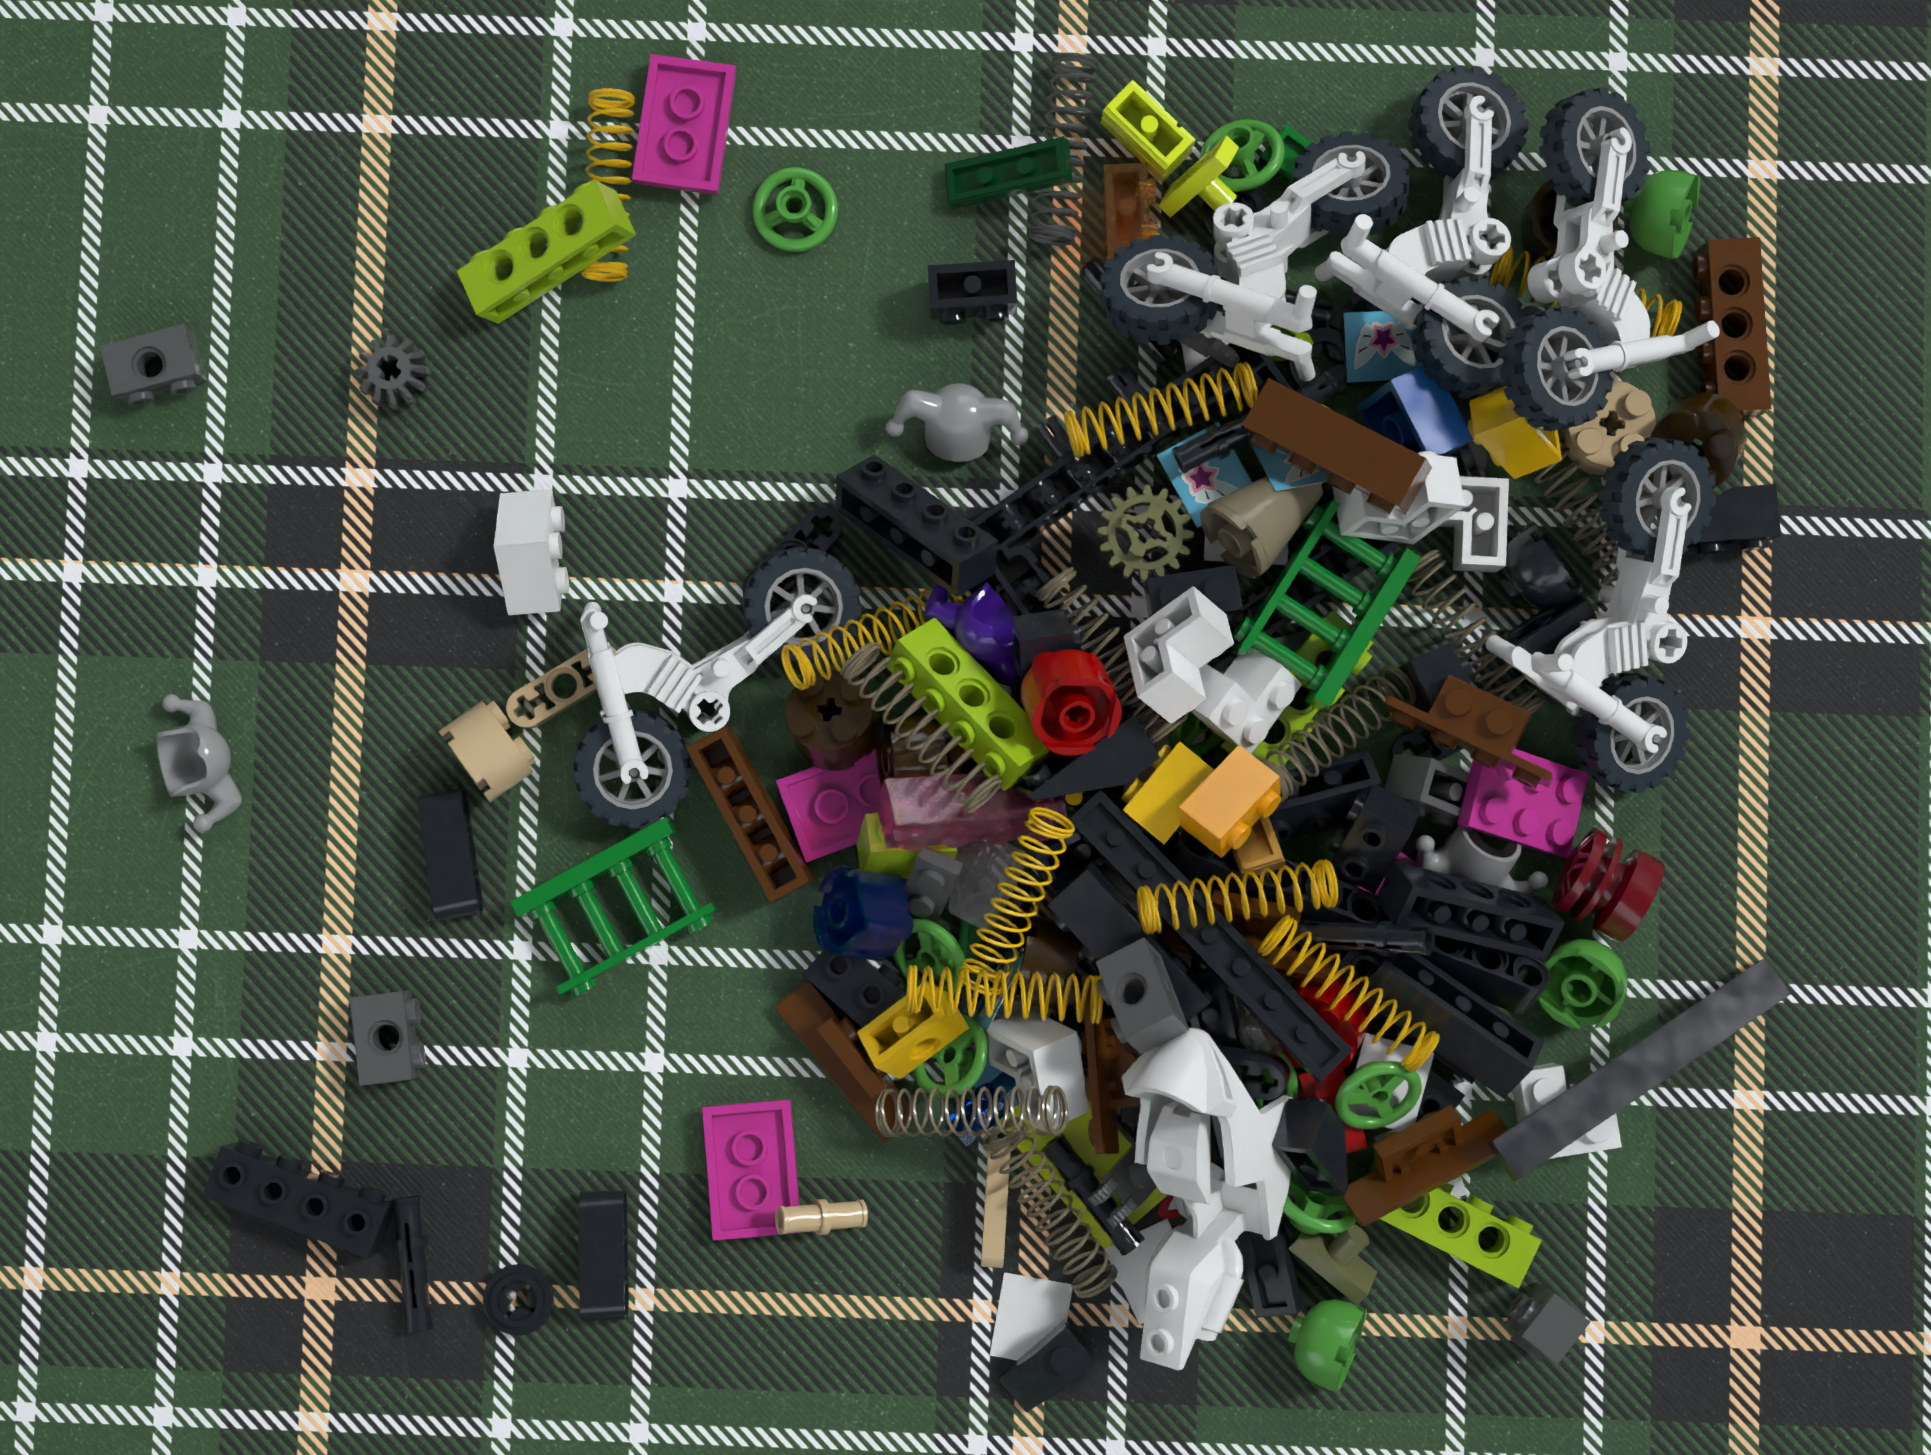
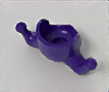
M987 582L973 592L963 603L948 602V591L937 583L925 606L924 615L928 621L933 618L937 619L949 633L954 634L955 639L975 660L982 662L999 684L1004 686L1013 685L1011 617L1018 615Z

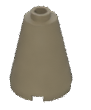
M1268 476L1260 478L1210 502L1200 512V522L1204 533L1211 544L1218 539L1220 544L1226 549L1220 556L1229 566L1235 565L1238 573L1247 578L1254 579L1269 569L1323 496V482L1275 491Z

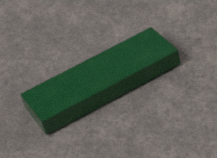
M1062 136L946 163L945 176L948 205L953 209L1072 183L1069 140Z

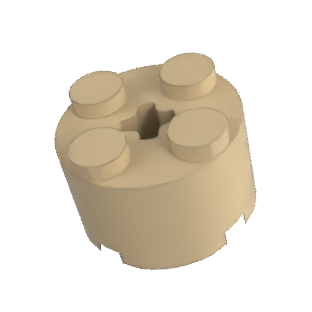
M1613 380L1612 391L1607 393L1605 397L1608 402L1603 410L1596 412L1598 416L1595 419L1579 426L1558 430V436L1562 437L1563 441H1566L1565 445L1561 447L1562 450L1565 448L1570 449L1568 457L1574 463H1580V470L1590 474L1604 475L1607 468H1612L1615 464L1613 458L1620 451L1625 452L1628 450V444L1636 440L1644 441V438L1651 436L1656 426V417L1651 399L1646 392L1639 390L1629 383ZM1603 420L1607 421L1608 426L1613 428L1612 434L1607 435V429L1600 426Z
M494 700L488 705H485L483 701L479 702L438 731L444 741L450 737L454 738L448 742V745L477 787L481 790L488 785L490 789L484 795L489 802H492L533 773L530 766L536 762L534 755L520 736L512 741L505 730L510 728L509 721Z

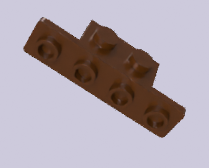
M1448 675L1429 714L1389 695L1384 703L1387 711L1392 713L1390 720L1412 731H1414L1416 725L1432 732L1430 739L1448 749L1454 750L1456 745L1472 751L1473 753L1470 758L1483 766L1495 769L1497 764L1514 771L1511 777L1525 786L1536 789L1537 785L1541 784L1549 788L1553 780L1550 771L1512 754L1531 718V713L1454 676Z
M1214 889L1211 900L1212 905L1226 918L1223 893L1220 890ZM1228 892L1232 910V921L1230 924L1257 952L1265 937L1285 915H1290V918L1297 920V930L1291 942L1298 936L1302 911L1298 912L1296 907L1285 904V913L1281 915L1277 902L1266 901L1268 914L1264 918L1261 914L1259 899L1247 897L1250 909V918L1247 921L1243 915L1241 894ZM1163 923L1160 932L1162 938L1175 951L1194 955ZM1292 924L1279 944L1267 956H1262L1279 974L1287 976V971L1302 950L1299 943L1297 942L1277 964L1273 965L1272 961L1286 942L1294 924ZM1318 948L1294 970L1290 977L1304 980L1314 966L1322 949ZM1326 949L1321 962L1333 954L1340 955V950ZM1337 958L1328 962L1310 981L1324 984Z
M1082 974V985L1079 987L1080 1002L1085 981L1091 974ZM1090 980L1084 1007L1085 1029L1081 1036L1082 1049L1088 1058L1089 1071L1085 1078V1093L1088 1100L1091 1101L1092 1119L1088 1124V1136L1091 1144L1094 1146L1096 1155L1119 1153L1116 1108L1141 1107L1140 1098L1125 1095L1122 1076L1142 1054L1128 1042L1122 1044L1112 1028V1018H1109V1008L1104 999L1101 1022L1099 1024L1096 1022L1092 1024L1090 1020L1092 982Z
M809 980L804 982L777 1004V1011L879 1139L884 1143L888 1142L893 1137H884L878 1130L875 1120V1105L879 1094L884 1089H894L898 1094L900 1091L888 1078V1073L875 1068L866 1049L859 1041L858 1030L854 1024L846 1017L841 1019L813 983ZM887 1094L884 1102V1113L887 1125L892 1130L895 1121V1105L892 1096ZM902 1095V1122L905 1126L908 1120L909 1103Z
M1452 1105L1438 1112H1430L1424 1115L1419 1122L1400 1132L1389 1133L1379 1143L1373 1145L1377 1170L1349 1184L1346 1195H1341V1198L1359 1225L1366 1226L1494 1159L1496 1156L1487 1143L1508 1129L1494 1111H1488L1464 1125H1461V1117Z

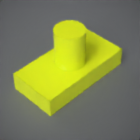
M1226 135L1169 186L1158 206L1171 218L1197 194L1214 211L1224 204L1233 203L1237 195L1218 176L1228 168L1239 147Z

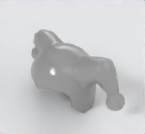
M962 383L944 386L936 393L914 389L907 390L901 396L893 418L889 419L885 427L888 435L898 437L903 433L905 421L912 417L923 420L927 448L933 455L943 460L954 462L970 461L982 456L988 450L993 426L995 425L1005 426L1011 432V442L1015 445H1023L1029 438L1027 430L1021 427L1018 412L1013 403L1004 399L986 397L977 388Z
M169 694L163 699V708L167 712L180 711L189 716V721L187 725L157 733L156 745L162 777L171 797L204 793L215 802L207 814H199L193 821L196 831L206 833L212 828L214 823L230 816L242 805V795L228 772L231 764L230 749L226 740L218 732L215 713L207 702L201 700H181L176 695Z
M1458 826L1446 838L1443 847L1435 850V841L1430 836L1422 835L1416 840L1418 853L1415 866L1527 894H1531L1534 890H1543L1548 885V878L1541 871L1534 872L1529 877V880L1526 881L1513 880L1509 875L1510 870L1521 854V845L1518 843L1509 842L1502 850L1497 849L1480 837L1476 831L1467 832L1466 828Z

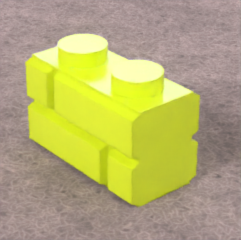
M1134 80L1102 112L1101 124L1162 182L1192 153L1196 139L1183 127L1178 128V122Z

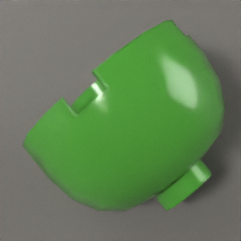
M1664 170L1656 172L1645 179L1646 182L1642 189L1638 190L1632 199L1625 201L1623 217L1630 218V233L1634 241L1646 252L1659 257L1675 259L1681 255L1693 223L1689 222L1691 209H1697L1700 177L1699 175L1681 170Z
M1588 939L1563 942L1550 952L1547 960L1543 962L1550 972V982L1539 997L1542 1008L1554 1020L1570 1028L1580 1029L1581 1025H1595V1029L1603 1027L1617 1016L1627 994V973L1621 959L1610 947L1598 941Z
M1333 1299L1323 1300L1313 1305L1305 1318L1296 1316L1288 1341L1295 1343V1363L1298 1370L1308 1380L1336 1393L1337 1390L1341 1389L1355 1356L1353 1351L1357 1337L1361 1338L1367 1309L1349 1302Z

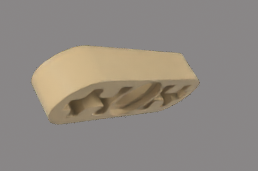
M588 648L515 691L509 697L506 705L509 719L522 728H536L597 692L593 673L587 676L593 681V684L586 688L583 676L574 668L579 663H581L582 669L585 671L591 668ZM562 674L572 675L577 682L576 692L566 699L557 697L553 691L555 679ZM544 685L547 697L556 706L549 710L548 703L543 702L533 709L536 715L533 719L530 720L525 715L519 717L517 711L522 708L520 700L526 698L528 701L533 702L541 698L543 695L537 689Z
M993 1138L990 1143H994L1001 1139ZM1011 1145L1000 1150L996 1155L1001 1154L1002 1152L1010 1148ZM988 1151L981 1267L1003 1268L1009 1173L1000 1174L999 1170L1003 1164L1010 1160V1153L1000 1159L992 1160L990 1155L993 1151Z

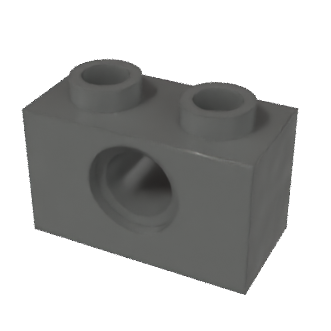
M184 323L99 346L111 395L124 404L128 403L130 407L150 404L154 402V396L170 392L171 395L188 394L196 390L197 384L208 382L196 333ZM156 359H162L163 368L157 376L149 378L147 375L149 364Z
M1145 938L1096 961L1101 975V979L1097 980V987L1106 1004L1112 1005L1116 1017L1111 1019V1025L1122 1044L1128 1042L1140 1054H1143L1190 1031L1162 957ZM1144 992L1143 997L1137 1003L1133 1004V1001L1136 998V996Z
M411 990L351 997L350 1007L359 1086L411 1080L421 1077L420 1069L425 1068L426 1056L423 1043L417 1042L415 1025L421 1022V1012L418 999H412ZM386 1025H392L399 1033V1042L394 1049L386 1048L381 1042L380 1034Z

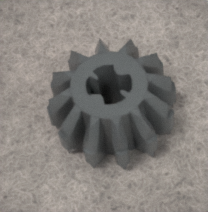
M388 335L386 347H383L377 339L371 341V347L375 351L372 355L366 352L359 353V358L367 364V366L359 367L355 370V375L365 380L359 389L364 395L373 394L372 402L380 407L388 401L391 409L398 410L401 397L409 405H413L416 403L415 397L411 393L414 389L421 393L427 392L428 387L419 380V378H426L431 375V369L428 366L421 365L427 358V355L421 349L414 351L415 343L411 339L406 338L399 345L398 339L394 335ZM390 366L394 369L397 366L401 370L400 375L396 379L392 375L389 378L385 374Z

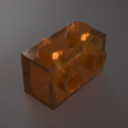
M1147 162L1103 165L1101 185L1105 263L1108 259L1113 260L1114 252L1122 246L1124 248L1129 247L1131 241L1142 238L1145 241L1151 239L1152 235H1158L1157 221H1150L1149 205L1156 204L1155 178L1148 179Z

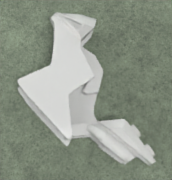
M1189 1028L1190 1031L1145 1052L1122 1076L1125 1095L1138 1097L1141 1103L1136 1137L1135 1163L1147 1164L1148 1173L1159 1191L1175 1196L1179 1214L1188 1219L1184 1225H1178L1164 1234L1155 1250V1254L1151 1255V1260L1146 1269L1145 1318L1140 1359L1175 1370L1184 1368L1196 1339L1214 1341L1218 1333H1222L1244 1281L1241 1279L1243 1256L1235 1240L1244 1231L1262 1234L1265 1240H1271L1277 1236L1291 1170L1273 1148L1272 1142L1289 1098H1294L1282 1095L1258 1110L1228 1060L1216 1046L1210 1035L1199 1028ZM1210 1115L1217 1116L1221 1125L1225 1170L1211 1162Z

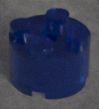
M838 867L830 871L823 879L818 892H825L821 906L814 905L813 910L814 934L819 946L823 950L830 951L831 955L882 961L890 957L897 950L902 940L910 938L914 924L911 915L908 914L905 882L900 875Z

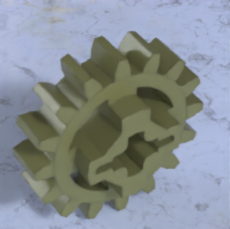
M1145 485L1142 495L1139 496L1136 495L1132 487H1129L1126 490V501L1123 502L1116 496L1111 499V504L1115 509L1114 513L1103 510L1100 517L1109 524L1097 529V536L1107 538V542L1099 547L1100 554L1111 552L1113 557L1108 567L1112 569L1119 564L1124 566L1122 577L1125 579L1131 575L1132 571L1139 572L1140 583H1144L1149 572H1154L1155 577L1164 576L1165 566L1176 572L1180 567L1175 558L1176 555L1188 557L1190 550L1182 545V542L1192 540L1194 537V532L1183 529V526L1190 522L1192 517L1190 514H1178L1177 511L1182 504V500H1175L1171 504L1167 502L1168 490L1165 488L1157 497L1152 495L1150 485ZM1149 506L1147 512L1136 516L1128 513L1124 514L1133 507ZM1163 513L1171 520L1175 537H1173V534L1165 531L1161 520ZM1145 524L1153 527L1151 535L1157 538L1156 540L1149 538L1146 544L1138 541L1139 533L1133 530L1134 528L1141 530ZM1115 531L1125 536L1129 546L1127 555L1120 549ZM1155 551L1167 554L1154 562H1141L1144 555Z

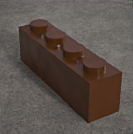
M1268 378L1242 424L1252 435L1250 443L1272 455L1276 448L1291 456L1288 462L1308 474H1312L1316 468L1329 475L1327 483L1349 495H1351L1353 489L1368 495L1366 503L1387 515H1390L1393 509L1406 515L1432 469L1427 458Z

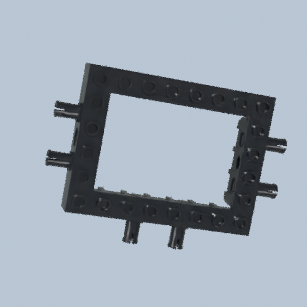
M1232 343L1227 344L1240 357L1238 363H1244L1245 361L1250 365L1257 385L1258 395L1268 378L1292 389L1269 356ZM1210 356L1172 383L1177 386L1183 397V383L1187 377L1194 381L1200 392V378L1203 373L1210 375L1217 387V373L1219 369L1227 370L1234 382L1235 367L1229 368L1224 363H1220ZM1127 366L1118 369L1116 375L1113 373L1104 380L1105 385L1110 388L1116 398L1121 397L1126 401L1132 415V398L1135 392L1143 396L1150 409L1149 396L1145 395ZM1323 370L1315 378L1296 390V392L1319 404H1323L1334 395L1339 394L1340 389L1336 381H1333L1322 390H1319L1332 378L1328 371ZM1222 372L1221 387L1225 406L1233 399L1236 401L1229 381ZM1238 375L1240 397L1244 409L1243 413L1246 414L1251 408L1247 405ZM1205 377V399L1208 415L1210 416L1218 411L1220 406L1212 386ZM1189 382L1187 384V394L1192 426L1188 425L1181 403L1171 387L1170 398L1175 431H1172L1164 408L1157 394L1153 395L1154 411L1159 433L1157 436L1154 435L1146 411L1137 396V414L1141 432L1140 441L1137 440L1127 412L1121 418L1124 445L1120 444L1113 424L1105 429L1107 450L1103 449L1097 434L1089 440L1091 453L1088 455L1084 450V456H1079V458L1074 455L1068 434L1057 420L1056 415L1046 419V426L1042 422L1033 429L1034 434L1038 436L1055 460L1053 465L971 521L998 540L995 574L991 577L1000 589L999 594L1002 600L1018 616L1060 610L1064 605V602L1051 608H1043L1045 600L1038 601L1039 598H1036V593L1050 579L1042 568L1038 567V559L1033 552L1023 547V545L1205 420L1198 398ZM1166 386L1164 389H1162V390L1160 391V393L1162 394V396H1163V398H1164V400H1165V402H1166V404H1167V401H1166V388H1167V386ZM1323 482L1322 485L1323 496L1316 504L1319 507L1334 499L1333 486L1327 482ZM1336 511L1331 520L1339 525ZM1358 537L1385 556L1402 544L1401 542ZM1332 541L1324 543L1309 556V558L1347 583L1370 567ZM1300 572L1297 573L1285 592L1286 595L1307 609L1312 608L1332 594ZM1275 580L1256 594H1251L1242 602V610L1237 615H1232L1233 622L1229 623L1232 635L1245 616L1253 617ZM1060 590L1048 604L1064 597ZM1068 609L1065 610V614L1067 615L1070 613ZM1275 609L1263 627L1262 632L1272 636L1293 620ZM1073 617L1068 619L1070 624L1074 620ZM1087 629L1079 632L1080 638L1086 634ZM1087 638V639L1082 643V645H1085V644H1087L1088 642H1090V641H1092V640L1089 639V638ZM1233 639L1234 644L1206 664L1219 672L1229 666L1237 657L1231 653L1237 641ZM1094 644L1081 651L1092 653L1097 646ZM1100 651L1096 654L1098 657L1102 655ZM1105 659L1101 660L1103 665L1106 664ZM1112 664L1106 669L1107 672L1114 669ZM1117 673L1109 676L1111 682L1117 678ZM1134 682L1116 692L1119 700L1134 686ZM1136 690L1128 697L1126 701L1137 696ZM1139 699L1130 705L1122 707V711L1132 714L1143 701ZM1146 705L1137 715L1143 713L1151 707ZM1153 711L1152 713L1144 716L1143 718L1138 719L1139 724L1141 726L1144 725L1157 712Z

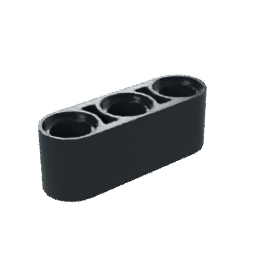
M457 789L420 795L418 797L419 819L432 906L436 919L440 921L482 914L483 898L470 810L465 790Z
M581 1191L578 1205L581 1320H627L629 1311L626 1191Z

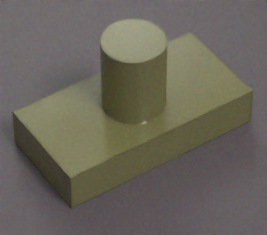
M1353 1225L1350 1229L1341 1232L1337 1237L1330 1233L1310 1235L1298 1229L1296 1230L1288 1247L1292 1253L1356 1305L1368 1296L1377 1271L1358 1256L1369 1244L1367 1234L1359 1226Z

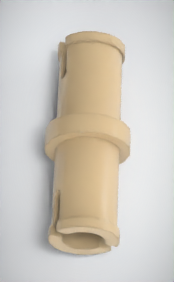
M816 1199L810 1205L778 1206L775 1211V1225L779 1235L814 1231L817 1235H827L830 1230L864 1228L868 1220V1211L864 1200L828 1203L826 1199Z

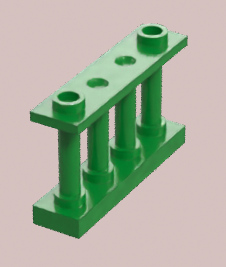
M1334 499L1325 503L1322 507L1315 505L1301 526L1307 531L1252 618L1245 616L1232 635V638L1237 641L1231 650L1232 654L1237 657L1247 654L1253 646L1271 659L1282 664L1286 669L1307 682L1306 687L1310 691L1304 701L1318 710L1330 707L1422 558L1408 548L1395 553V555L1389 553L1385 556L1358 537L1341 535L1339 525L1331 520L1340 506V503ZM1321 535L1376 570L1375 576L1380 579L1372 592L1368 590L1361 592L1308 557ZM1298 572L1353 607L1352 613L1357 616L1349 629L1343 627L1339 630L1285 594ZM1275 609L1330 644L1329 650L1334 653L1325 667L1321 664L1317 667L1262 632L1263 627Z
M665 817L510 901L518 917L530 915L533 921L538 919L570 980L555 987L559 995L567 994L571 991L574 998L598 986L594 978L686 928L691 935L713 923L710 915L719 911L716 903L711 902L702 908L700 907L669 849L672 846L669 839L678 834L669 818ZM644 852L647 853L649 858L654 857L685 914V917L663 929L631 871V868L634 867L631 859ZM605 873H608L610 879L615 877L647 937L625 950L621 946L592 891L595 888L592 881ZM567 894L570 895L572 900L577 899L608 959L586 971L553 912L557 909L554 901Z

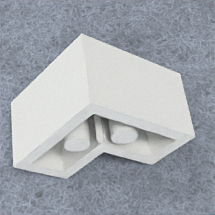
M1432 451L1417 453L1427 458L1432 469L1406 515L1395 509L1392 510L1390 515H1387L1366 503L1368 495L1356 489H1353L1351 495L1333 487L1334 499L1340 503L1337 509L1340 534L1409 544L1416 543L1465 507L1457 459L1439 456Z
M1460 476L1465 507L1438 526L1454 527L1453 570L1497 572L1506 566L1509 479Z
M552 489L500 493L494 550L508 615L558 612L561 609L562 594L569 593L567 568H559L558 559H562L563 554L560 532L565 531L564 511L562 506H555Z
M1194 586L1124 635L1137 697L1171 724L1206 700L1199 668L1215 657L1220 656L1234 644L1227 615Z
M1251 647L1247 654L1236 657L1224 674L1207 664L1199 668L1206 700L1190 712L1215 734L1236 747L1238 745L1252 754L1257 745L1265 739L1269 729L1285 707L1292 702L1302 684L1282 664Z
M1022 1009L1011 1013L1008 1019L1004 1016L993 1021L988 1031L984 1029L988 1040L990 1065L1014 1077L1016 1086L1020 1087L1024 1094L1025 1120L1028 1121L1026 1095L1032 1086L1038 1089L1041 1103L1044 1091L1049 1085L1060 1086L1067 1098V1122L1090 1111L1089 1101L1085 1093L1086 1076L1083 1072L1081 1060L1082 1044L1077 1031L1048 1017L1043 1022L1041 1014L1032 1009L1029 1011L1027 1020L1023 1018ZM1032 1090L1030 1096V1111L1033 1123L1037 1113V1098L1034 1090ZM1017 1091V1093H1018V1099H1019V1105H1020V1110H1021L1020 1095H1019V1092ZM1051 1095L1050 1099V1120H1052L1054 1109L1053 1095ZM1058 1099L1057 1117H1056V1120H1055V1123H1054L1053 1128L1057 1127V1126H1058V1122H1059V1117H1060L1059 1099ZM1040 1114V1119L1037 1126L1042 1128L1043 1130H1046L1044 1128L1042 1116Z
M1554 1063L1536 1065L1512 1090L1518 1122L1567 1090L1562 1065ZM1616 1113L1551 1158L1621 1148Z

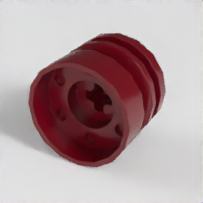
M1594 827L1584 836L1565 861L1557 880L1551 906L1560 913H1566L1572 907L1571 918L1576 921H1582L1595 908L1592 922L1593 930L1617 943H1623L1636 930L1650 908L1661 884L1665 866L1664 862L1639 849H1634L1620 862L1623 841L1616 837L1606 844L1607 832Z

